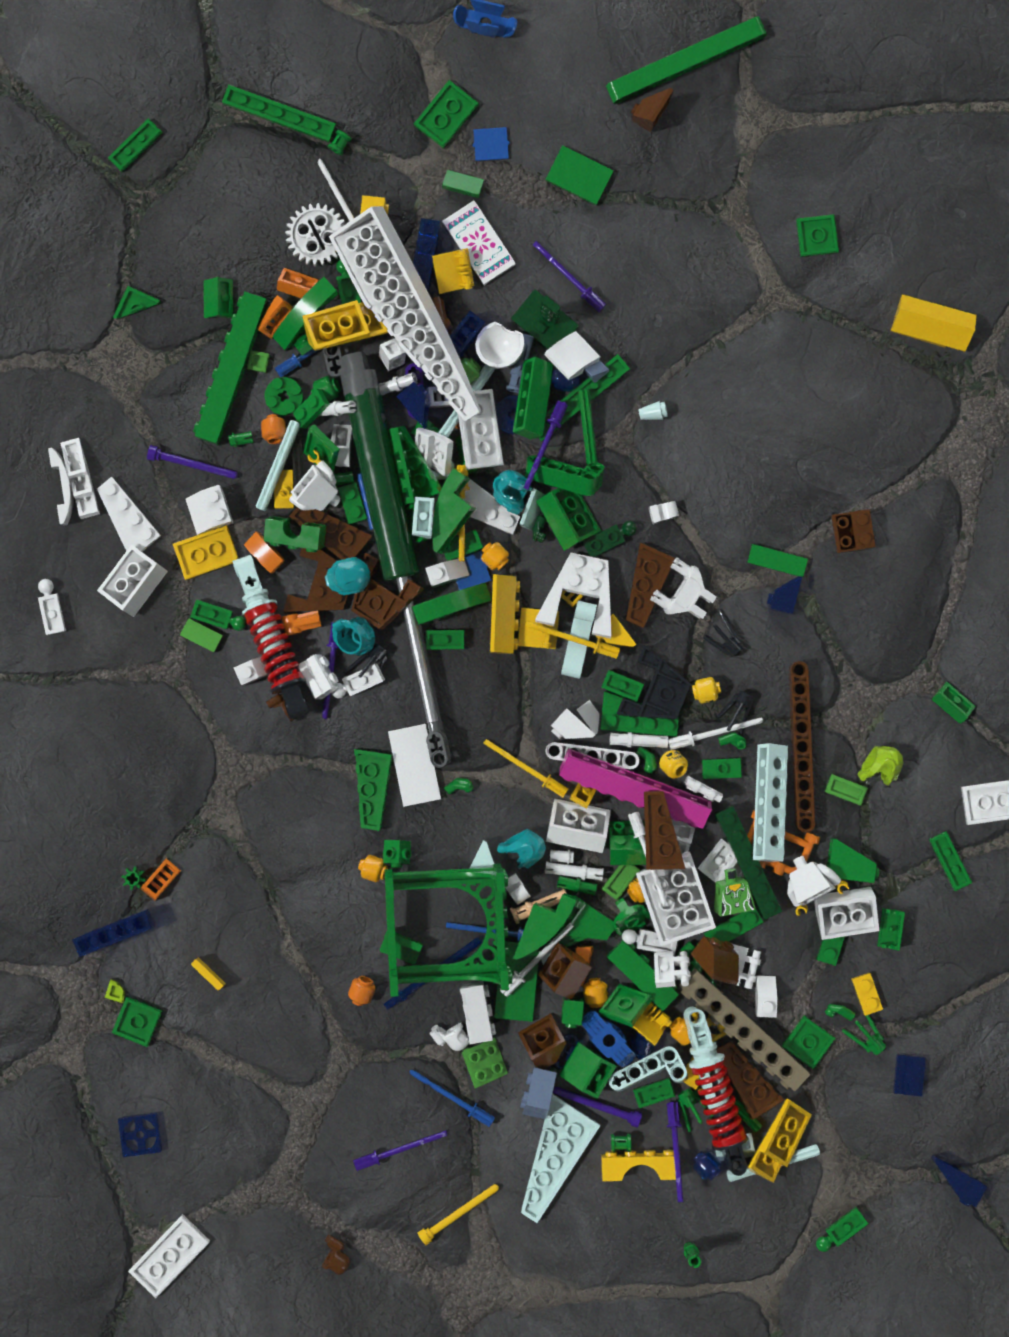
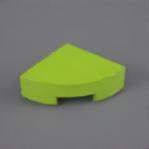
M110 979L105 998L124 1003L125 993L120 983Z

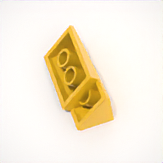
M902 294L891 332L944 348L950 347L966 352L975 331L977 315Z
M357 300L302 316L308 343L315 351L388 333L387 327L376 319L372 310L368 309L363 302L358 303Z
M786 1099L747 1166V1170L774 1183L781 1166L788 1167L812 1114L791 1100Z

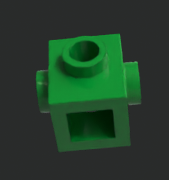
M384 840L383 863L391 864L392 868H402V864H410L411 841Z

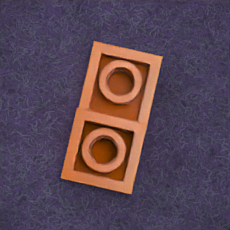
M256 531L244 544L254 558L271 574L285 561L275 547L270 546L268 542L264 541V537L260 532Z

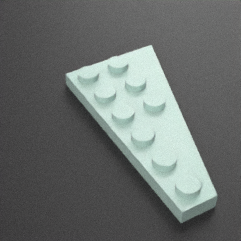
M553 1093L521 1209L523 1215L538 1223L600 1127L599 1123Z

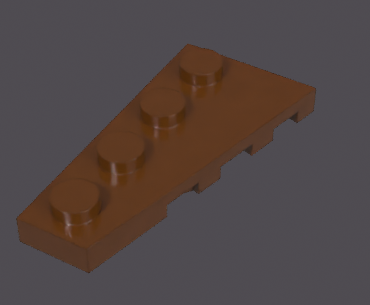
M297 507L289 516L301 527L302 524L307 522L325 524L324 546L341 560L356 557L373 537L316 509L300 510Z
M640 543L626 621L644 628L655 602L650 600L651 596H655L653 593L656 590L661 591L671 565L675 560L674 557Z
M644 792L646 870L686 869L664 792Z
M727 1042L716 1049L717 1053L725 1055L724 1065L728 1070L726 1075L730 1077V1083L751 1120L784 1101L781 1095L775 1092L770 1083L764 1080L759 1071L753 1068L748 1059L732 1042Z

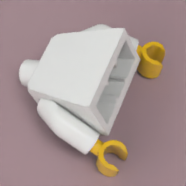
M313 450L317 455V459H312L308 455V460L317 465H312L293 490L289 485H283L282 488L288 494L280 491L279 496L283 499L289 498V501L300 510L316 509L322 511L328 504L337 506L340 502V497L336 495L338 492L335 486L337 481L333 471L324 460L321 461L319 459V451Z
M804 856L793 860L797 870L789 874L790 880L788 881L787 894L792 904L796 907L795 912L797 916L801 915L799 909H804L807 914L808 906L806 904L836 889V885L840 894H843V891L840 889L841 886H846L849 890L848 883L841 881V878L824 864H817L815 862L807 864Z

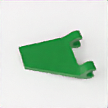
M579 898L575 906L579 909L569 922L574 927L566 936L607 940L614 931L613 921ZM565 925L559 930V933L566 927Z

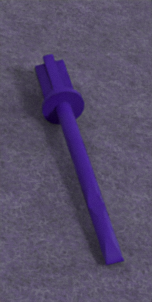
M537 241L534 242L533 246L583 293L580 298L585 299L600 313L607 304L592 291V287L586 289Z
M558 400L550 419L547 420L550 427L523 487L529 490L555 427H561L560 423L568 407L565 402Z
M331 623L329 644L326 646L331 647L328 668L331 673H334L336 650L339 647L333 640V623ZM330 694L324 698L323 719L328 717Z
M678 1102L667 1103V1128H672L678 1202H683L677 1128L682 1127V1124H680Z
M445 1130L377 1154L376 1150H374V1153L355 1159L353 1162L357 1171L375 1164L380 1165L379 1160L443 1138L448 1136Z

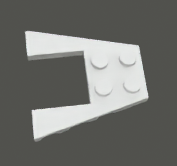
M570 553L535 622L554 626L562 591L599 598V604L592 635L611 639L608 560Z

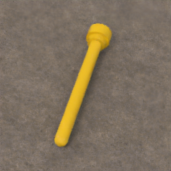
M493 1184L430 1229L423 1228L417 1232L425 1245L431 1243L435 1234L499 1190V1186Z

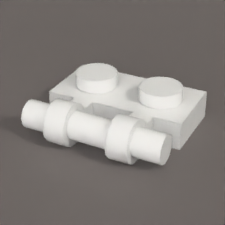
M690 776L686 777L684 783L687 789L695 793L698 791L704 794V798L720 803L723 798L722 793Z
M732 944L734 950L739 955V982L737 985L739 986L740 979H745L744 987L752 989L753 982H756L757 978L755 976L757 967L761 963V951L754 950L751 957L747 956L749 948ZM745 962L750 963L748 973L743 972Z
M673 951L654 953L656 988L676 986L675 980H681L682 986L689 985L691 978L690 971L688 970L690 959L686 951L680 952V956L674 957ZM675 966H680L681 970H675Z

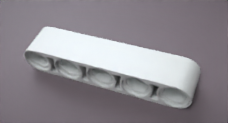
M557 742L548 744L545 749L546 755L553 760L563 761L568 748H576L578 752L586 755L590 750H594L597 752V759L607 762L606 755L612 752L617 758L613 765L624 769H634L639 765L638 755L628 751ZM552 745H556L560 750L559 754L554 757L549 754V748ZM628 755L635 757V764L632 766H628L625 763V758Z

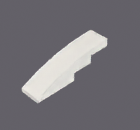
M76 438L62 442L61 448L66 471L70 479L73 496L76 499L79 517L84 519L100 514L80 439Z

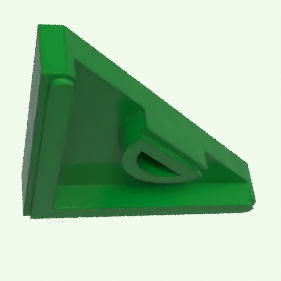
M127 286L113 318L116 320L156 306L161 301Z

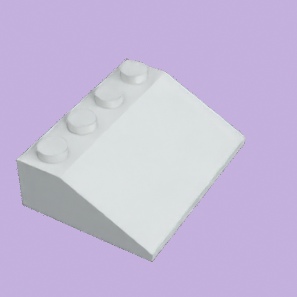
M690 852L681 854L686 869L656 870L668 906H662L651 871L644 869L636 873L661 946L716 928Z

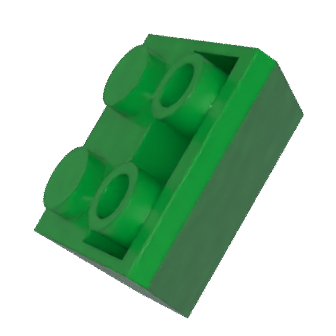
M609 821L610 865H646V857L639 838L634 839L635 834L630 821Z
M578 1042L559 1075L580 1091L598 1099L617 1065L611 1058L605 1057L601 1052Z

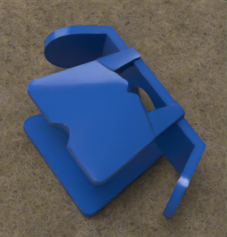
M470 0L474 10L466 9L463 5H457L454 9V22L461 28L469 29L471 33L490 36L491 38L496 36L507 38L513 35L517 27L516 18L500 17L505 9V6L484 0ZM488 18L491 20V24L481 23L480 20Z
M596 1011L588 1012L582 1019V1026L587 1031L590 1041L605 1057L612 1058L619 1066L625 1067L630 1064L636 1054L625 1044L628 1040L621 1029L608 1018L603 1017V1020ZM608 1034L615 1037V1043L610 1047L605 1046L603 1043L604 1036Z

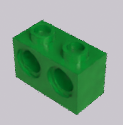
M563 996L561 1021L565 1024V1027L577 1028V1025H582L583 997L574 996L571 1000Z

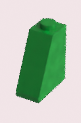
M830 838L827 867L832 869L841 879L874 883L875 879H878L879 868H876V863L839 840Z

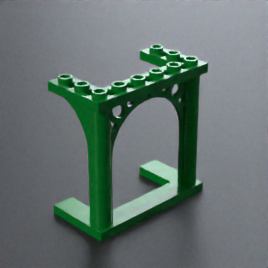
M493 864V867L412 872H392V869L384 870L391 997L398 996V984L480 980L497 983L500 985L501 990H509V984H512V972L509 964H506L505 957H509L508 945H505V938H508V927L504 926V919H507V907H503V900L506 899L505 887H508V875L505 869H502L501 864ZM480 883L475 891L470 888V885L476 886V884ZM486 886L491 887V894L486 898H481L479 895L481 889ZM451 887L464 890L478 900L486 915L487 929L481 946L473 955L456 963L397 966L394 890ZM494 897V900L491 902V906L493 907L488 908L487 902L492 900ZM490 921H494L493 926L489 925ZM490 938L494 939L492 942L494 946H496V949L495 947L488 944V940ZM484 949L491 950L494 953V959L486 960L482 955V951ZM479 957L483 964H479V962L474 963V959Z

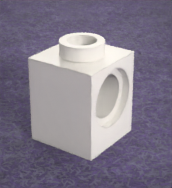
M396 338L380 344L379 357L388 371L405 364L406 352L400 347Z

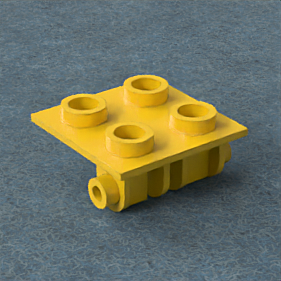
M468 248L432 256L439 294L463 288L471 289L474 286Z
M521 608L518 646L556 649L557 636L525 626L527 621L536 623L535 619L540 609ZM557 611L554 626L541 623L536 624L558 631L559 611Z
M651 1002L633 1028L655 1046L665 1028L669 1027L672 1021L670 1020L671 1017L664 1012L660 1014L661 1009L655 1012L657 1005L653 1007L654 1003Z

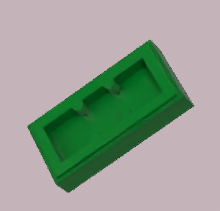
M741 758L702 760L703 779L740 778Z
M669 1077L633 1089L639 1108L676 1097Z

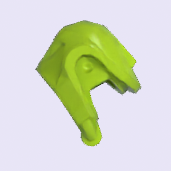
M875 746L863 762L862 768L858 772V777L861 781H865L881 772L883 783L889 786L893 780H897L904 763L903 756L894 747Z

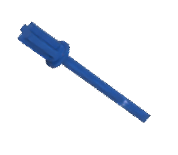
M311 349L303 356L299 355L298 357L292 354L291 358L275 367L277 374L282 377L296 367H301L300 361L316 351Z
M446 923V928L481 933H486L487 927ZM519 927L518 932L508 930V936L517 937V942L519 943L524 930Z
M414 1070L409 1071L413 1077L470 1112L468 1117L472 1116L488 1127L494 1121L495 1117L479 1108L477 1103L472 1107L439 1085L430 1082L429 1079Z

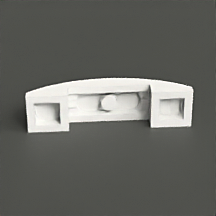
M48 448L51 467L60 471L64 504L57 505L59 522L65 526L68 525L71 518L74 496L63 458L55 449Z

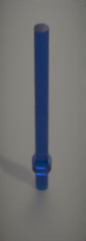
M476 937L440 964L455 963L482 943L481 940ZM412 983L405 989H400L398 996L389 999L384 1003V1006L389 1010L398 1002L402 1003L408 998V995L425 983Z

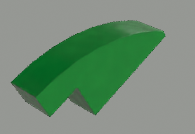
M325 277L321 278L301 298L274 333L273 338L285 351L301 335L306 333L302 316L324 310L325 306L338 295L337 290Z
M455 468L452 469L439 493L433 516V550L439 554L445 551L476 509V507L459 495L470 478Z
M481 583L412 606L418 625H422L492 600L486 583Z
M566 893L562 894L556 910L537 902L533 904L513 959L518 960L529 955L556 935L569 919L579 898Z

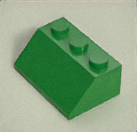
M557 488L536 501L564 551L601 532L581 494Z

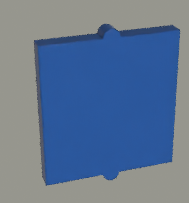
M507 127L473 129L475 161L509 159L508 145L510 142L507 141Z
M481 551L465 556V563L470 576L456 580L459 590L491 581L487 570L488 566L481 560Z

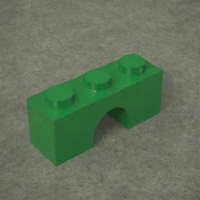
M270 516L265 519L264 541L270 542L272 546H281L283 544L288 545L290 549H299L301 547L306 548L307 552H317V550L324 548L325 524L304 523L302 524L300 535H296L290 529L289 518Z

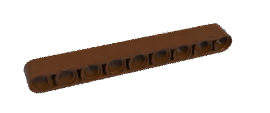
M798 661L792 663L789 667L794 809L796 828L801 832L808 833L815 827L809 671L806 663ZM796 665H800L803 668V673L800 676L794 673ZM797 684H801L804 687V692L801 695L795 692ZM798 703H802L805 707L802 714L796 712L795 708ZM799 722L805 724L806 728L803 733H799L796 729ZM801 741L806 744L804 752H800L797 749V745ZM804 760L807 763V769L800 771L798 764ZM801 780L808 782V787L804 791L799 788ZM803 799L809 802V806L805 810L800 808V802ZM804 818H807L810 822L809 827L803 829L800 825Z

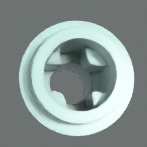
M658 401L640 408V419L663 420L664 417H668L665 402L660 403Z

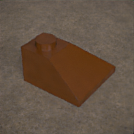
M668 88L642 99L640 104L636 103L631 111V114H633L631 121L651 132L670 103L673 89Z
M551 1013L518 1032L532 1062L538 1069L544 1070L556 1063L566 1045V1041Z

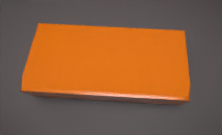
M284 268L277 282V290L302 298L319 279Z

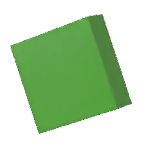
M251 350L247 370L266 373L270 354Z

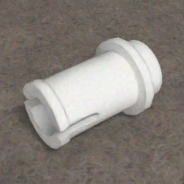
M551 849L550 862H567L568 865L573 863L574 851H570V849L568 851Z

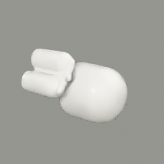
M461 1023L447 1031L438 1025H434L431 1028L430 1035L437 1045L443 1046L446 1042L452 1050L461 1051L469 1044V1037L462 1029L463 1025Z

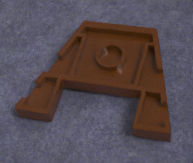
M302 548L300 557L318 562L309 596L305 600L288 594L283 611L344 610L348 595H341L338 592L332 591L329 586H326L325 581L328 569L333 566L336 560L322 550L307 552L306 548Z
M365 553L363 559L369 567L371 577L364 591L355 593L351 611L365 618L378 629L383 630L424 588L408 579L399 596L373 580L380 566V560L369 553Z

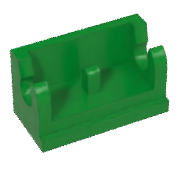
M476 529L465 533V556L483 549ZM459 536L455 537L444 551L447 561L459 559Z
M882 908L877 946L900 951L905 912Z

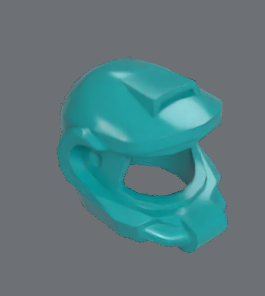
M506 470L495 478L493 482V496L508 512L518 515L525 508L524 496L527 491L532 490V487L530 486L529 490L523 488L527 478L516 470Z
M357 557L336 561L325 575L326 586H329L332 591L338 592L341 595L363 592L370 581V570L368 565Z
M356 617L350 621L341 618L332 624L333 640L346 654L361 656L372 650L375 643V633L365 618Z
M525 829L510 837L504 843H500L497 851L499 853H518L520 857L517 859V868L521 869L523 867L529 868L543 858L546 846L542 837L529 829Z

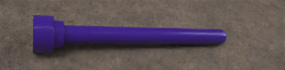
M150 445L148 449L147 460L155 462V460L159 461L161 459L232 479L238 477L236 471L162 452L157 446Z
M559 1087L553 1088V1093L626 1119L631 1126L636 1128L639 1126L642 1117L641 1112L630 1111L629 1113Z

